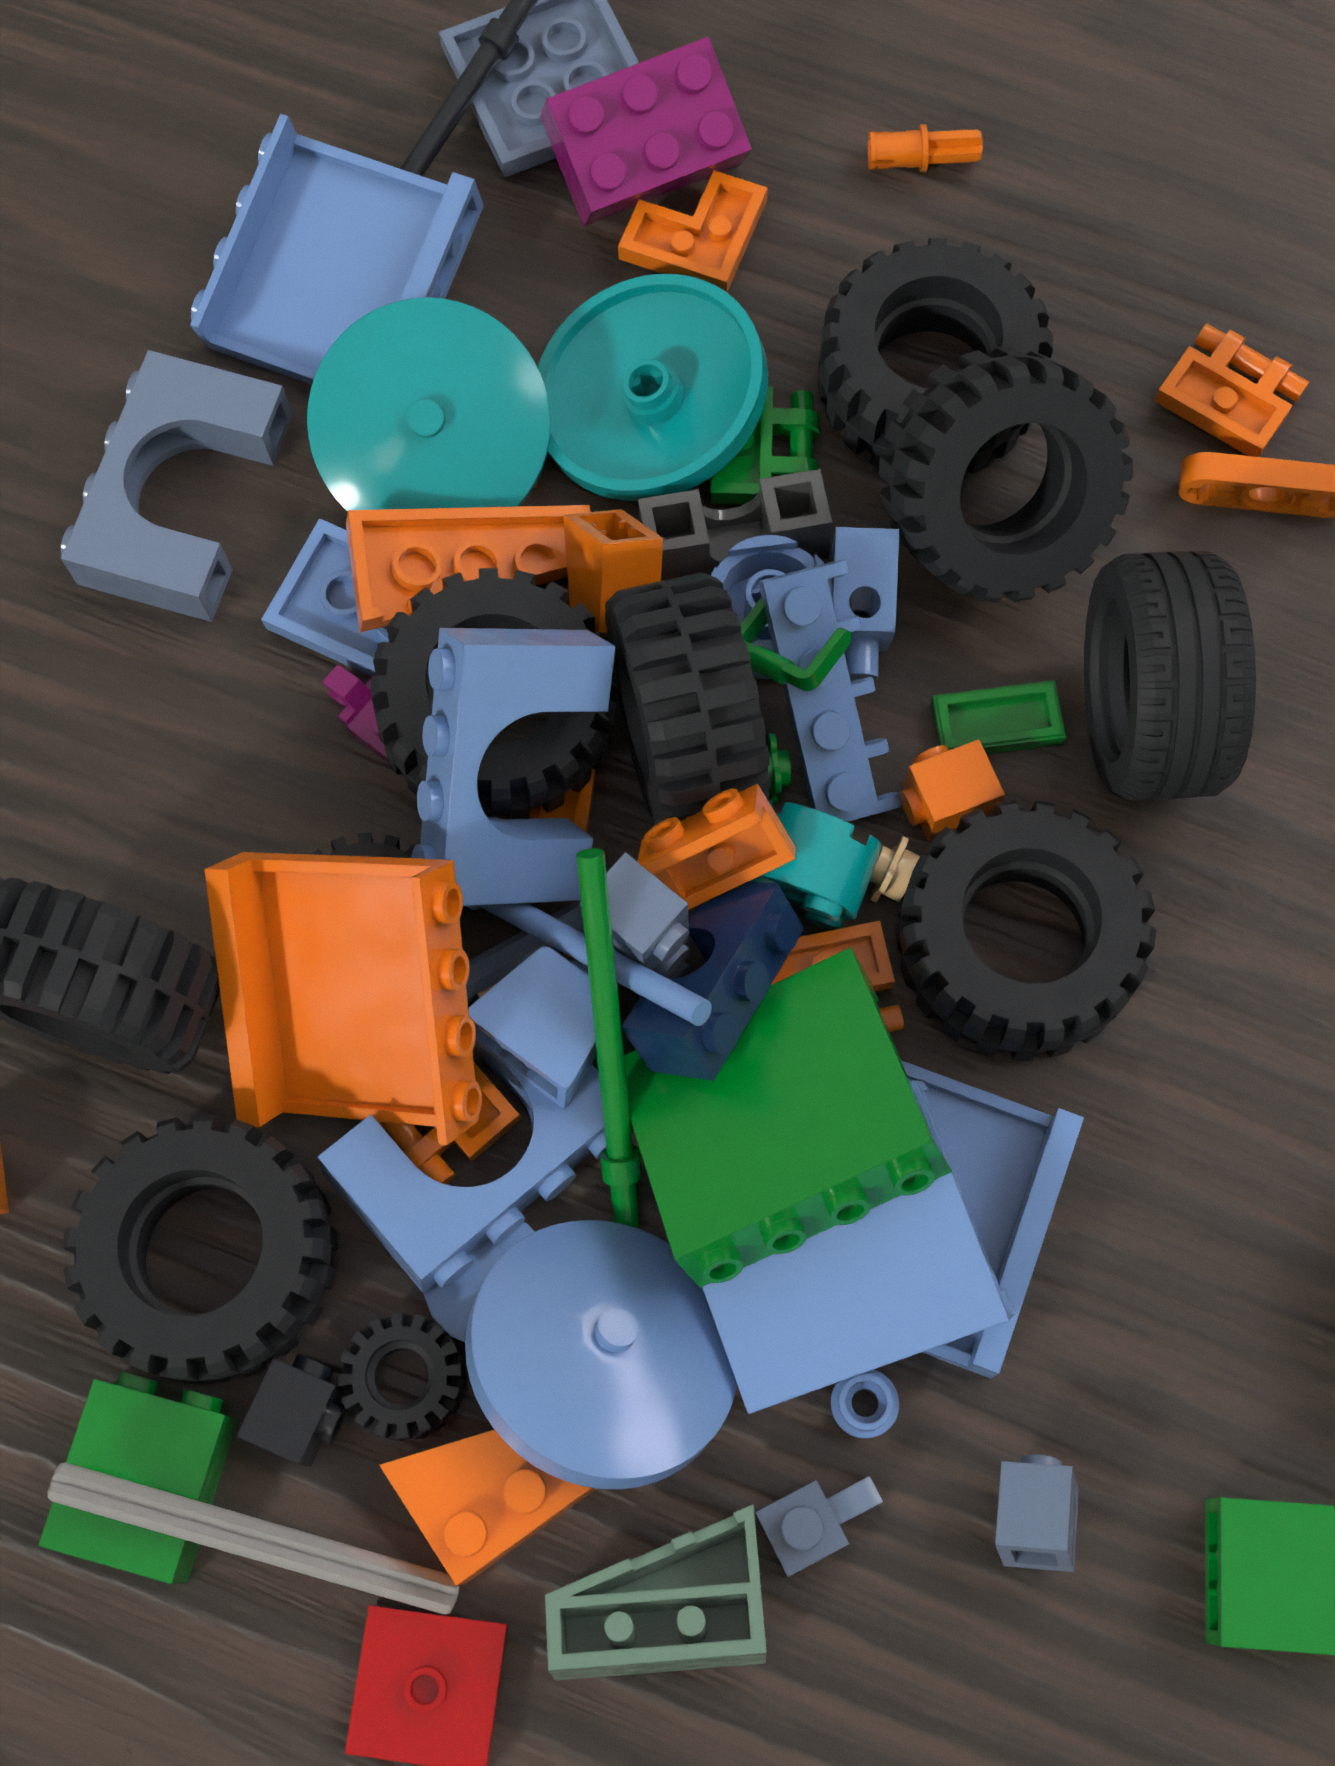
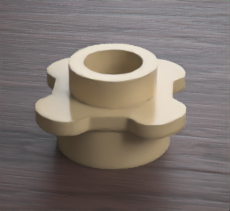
M902 836L897 846L895 845L893 849L882 846L870 882L876 884L870 897L871 901L876 903L882 894L899 902L905 894L912 871L920 858L919 855L905 849L908 838Z

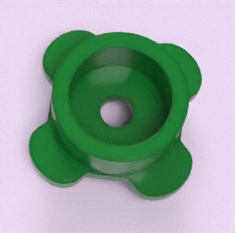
M775 733L767 734L766 744L770 764L768 766V773L770 775V789L768 793L772 804H777L778 793H781L782 787H789L791 785V765L788 750H777Z

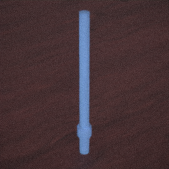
M528 903L466 906L472 910L483 908L587 966L584 933ZM614 950L617 983L696 1026H700L707 1021L712 1010L710 1001Z

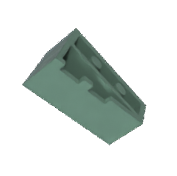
M754 1504L733 1513V1516L694 1533L690 1531L671 1540V1543L632 1560L628 1558L545 1594L548 1671L554 1680L766 1664L767 1651Z

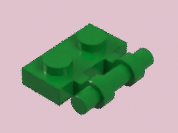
M768 386L765 405L752 435L739 453L723 469L711 477V504L744 505L758 494L760 479L819 469V463L813 459L814 439L820 434V417L814 411V394L806 390L795 391L790 397V408H773V386ZM772 435L785 436L790 439L789 456H772Z

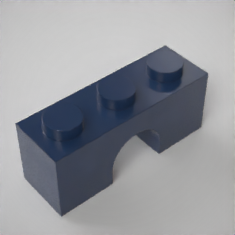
M748 881L698 905L689 919V935L707 962L687 976L667 979L710 1001L712 1005L711 1014L704 1024L696 1026L641 996L621 1026V1029L650 1071L714 1081L804 930L779 884Z

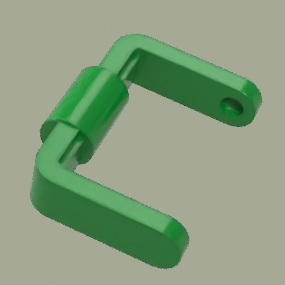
M762 597L740 624L742 637L747 645L751 659V669L779 684L789 683L803 691L814 690L821 684L846 651L852 638L850 631L841 627L836 629L805 670L796 666L790 659L765 647H757L751 644L767 624Z

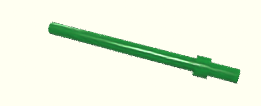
M590 848L577 852L576 858L606 1149L600 1153L602 1178L604 1183L610 1185L614 1222L636 1228L640 1225L637 1182L642 1178L640 1149L634 1146L632 1142L605 854L602 849Z

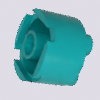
M784 802L781 813H776L796 846V858L749 882L779 884L791 905L807 911L804 917L807 922L827 930L840 929L844 921H853L857 917L882 844L878 839L869 835L865 846L851 838L855 828L854 825L809 807Z

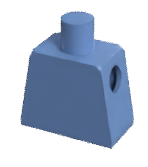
M836 527L828 563L846 559L849 573L838 578H831L836 619L856 616L854 612L864 613L869 617L860 618L862 629L851 632L850 645L844 652L851 681L867 677H873L874 680L878 679L879 652L889 650L895 635L899 529Z
M543 946L475 1001L468 1010L469 1016L475 1024V1043L565 1110L597 1056L588 966L576 959L569 962L552 948Z

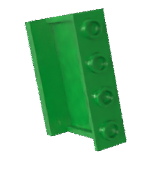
M851 947L770 985L765 997L761 1000L714 1081L653 1072L649 1070L636 1050L624 1055L630 1120L675 1261L700 1288L710 1283L715 1284L729 1281L739 1275L743 1268L773 1254L792 1252L801 1247L806 1239L836 1225L855 1223L864 1218L871 1209L901 1195L909 1196L920 1193L929 1188L936 1179L952 1172L948 1161L935 1142L876 1003L879 999L872 982Z

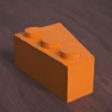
M495 1430L379 1465L456 1586L467 1584L598 1489L566 1482L533 1466L518 1455Z

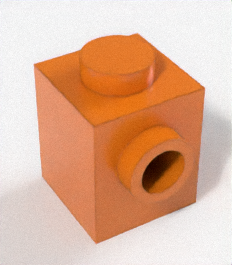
M979 739L952 750H948L946 745H941L922 752L914 758L913 764L909 766L903 786L904 790L899 792L901 805L908 821L912 826L921 825L928 842L932 841L945 827L956 830L961 816L979 808L982 810L986 817L991 816L996 803L1003 802L1005 797L1001 784Z

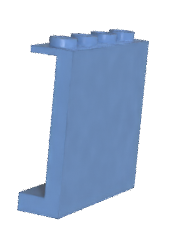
M280 114L273 132L267 133L261 142L258 153L259 165L250 185H245L239 193L236 203V218L228 237H223L216 247L213 259L214 270L206 289L200 290L193 301L190 326L209 349L312 385L319 365L331 345L351 324L367 313L381 306L411 298L429 297L446 299L484 207L475 179L452 172L448 184H444L299 135L289 117Z
M901 1060L910 1082L925 1080L928 1090L924 1091V1094L1000 1289H1006L1015 1315L1007 1322L923 1351L922 1353L991 1379L1000 1373L1084 1117L1060 1108L1051 1116Z
M914 1080L910 1083L935 1142L950 1165L951 1173L936 1179L929 1188L920 1193L909 1196L901 1195L871 1209L864 1218L855 1223L836 1225L806 1239L801 1247L792 1252L773 1254L743 1268L739 1275L729 1281L715 1284L710 1283L702 1287L748 1414L1009 1321L1015 1315L1006 1289H1000L927 1102L924 1091L928 1090L925 1080Z

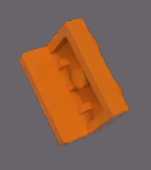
M757 783L741 792H738L737 789L725 790L712 797L703 806L702 811L681 821L676 817H672L656 824L642 839L637 862L687 902L689 910L795 860L796 846Z

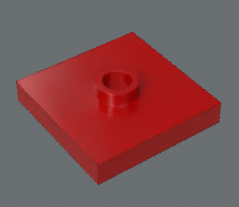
M369 1605L345 1754L424 1766H488L509 1624Z

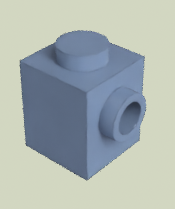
M1026 1455L1021 1457L1020 1462L1001 1461L995 1546L1003 1566L1074 1572L1079 1488L1072 1466H1063L1060 1460L1046 1455Z

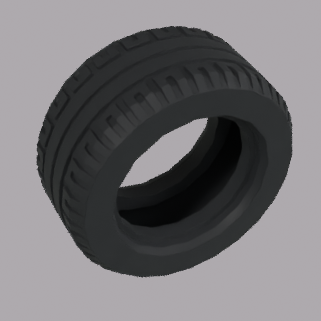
M1208 550L1121 554L1103 566L1094 580L1089 599L1084 640V694L1087 727L1093 758L1103 785L1110 792L1124 800H1167L1217 796L1238 779L1246 762L1252 738L1256 700V661L1252 621L1246 594L1238 574L1230 563Z

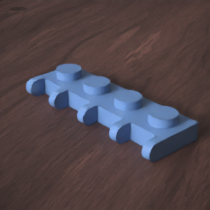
M846 559L758 581L775 653L792 660L796 666L805 670L836 629L841 627L850 632L862 629L859 616H850L837 620L828 579L838 578L849 573ZM843 653L816 689L803 691L789 683L783 684L811 808L848 822L900 807L899 792L876 795L868 758L889 752L887 738H878L864 742L854 697L876 690L873 677L851 681L845 654Z

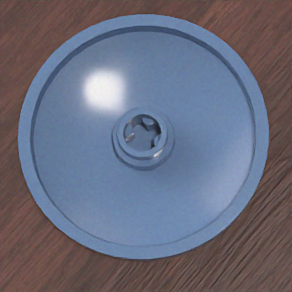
M581 1220L555 1224L538 1230L513 1245L499 1258L484 1280L470 1311L465 1340L466 1364L475 1397L484 1415L494 1430L518 1455L540 1470L566 1482L598 1489H628L665 1479L686 1467L705 1449L726 1420L733 1404L737 1382L703 1288H700L675 1261L669 1243L638 1228L609 1221Z

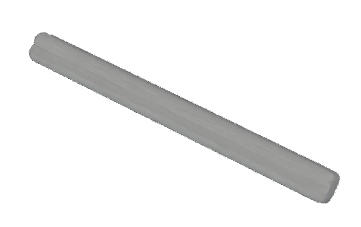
M67 1462L60 1463L57 1466L48 1489V1498L55 1503L446 1615L451 1613L459 1594V1586L455 1585L448 1573Z

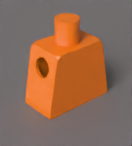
M622 509L564 515V534L570 608H574L577 604H584L595 616L594 632L606 634L605 605L616 592L661 581L663 537Z

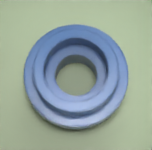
M874 1369L837 1382L831 1394V1411L836 1423L847 1434L857 1438H874L883 1434L893 1425L899 1412V1397L894 1384L887 1376ZM868 1391L874 1395L877 1401V1409L872 1416L862 1417L855 1413L852 1408V1398L856 1392Z

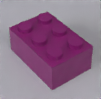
M709 36L546 98L540 115L583 227L633 208L637 205L639 199L648 202L710 178L713 170L723 173L738 167L752 150Z

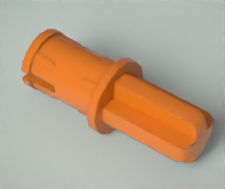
M920 124L919 130L868 132L869 170L919 167L920 172H927L928 164L977 162L981 160L983 153V138L981 131L977 129L928 132L927 125Z

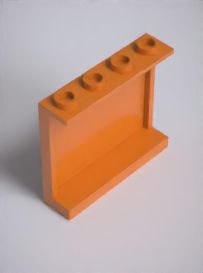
M242 852L204 869L237 1120L255 1127H261L281 1113L364 1120L371 1114L376 1121L435 1126L438 1144L448 1145L479 1121L482 1091L480 1085L475 1081L472 1050L476 1039V1029L468 1010L466 983L469 977V960L467 954L462 949L460 916L463 908V896L460 886L456 883L454 860Z

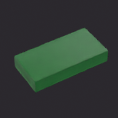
M1055 680L932 696L930 704L938 746L946 745L948 750L979 739L986 755L1059 746L1063 745L1066 739Z

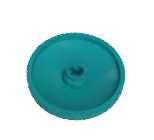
M653 274L628 279L610 286L589 298L575 309L556 330L548 342L537 367L541 374L550 406L551 434L548 448L549 454L561 470L581 487L595 494L622 501H638V499L684 492L714 476L739 453L752 435L761 417L768 390V364L764 346L747 312L731 295L716 285L699 278L679 274Z
M425 297L396 301L381 306L355 321L336 339L322 359L312 383L308 401L307 427L311 452L316 467L334 498L347 511L518 507L529 496L543 470L550 443L551 416L548 396L541 374L525 346L507 327L489 314L473 306L443 298Z

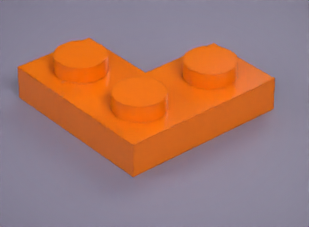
M713 170L693 217L639 199L618 245L619 260L661 274H679L699 278L716 285L728 293L766 205L768 187Z

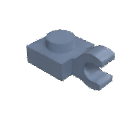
M870 1476L827 1499L818 1481L815 1480L755 1513L787 1577L849 1545L840 1524L883 1501Z

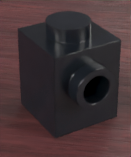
M298 1353L292 1366L273 1358L237 1437L294 1463L311 1467L322 1442L328 1445L333 1443L347 1414L345 1406L341 1404V1398L344 1396L343 1388L329 1383L334 1369Z

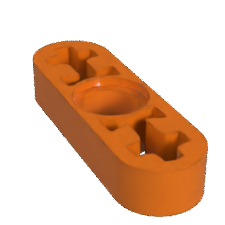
M1215 452L1195 453L1185 457L1180 463L1178 493L1183 500L1197 505L1333 518L1335 517V465Z

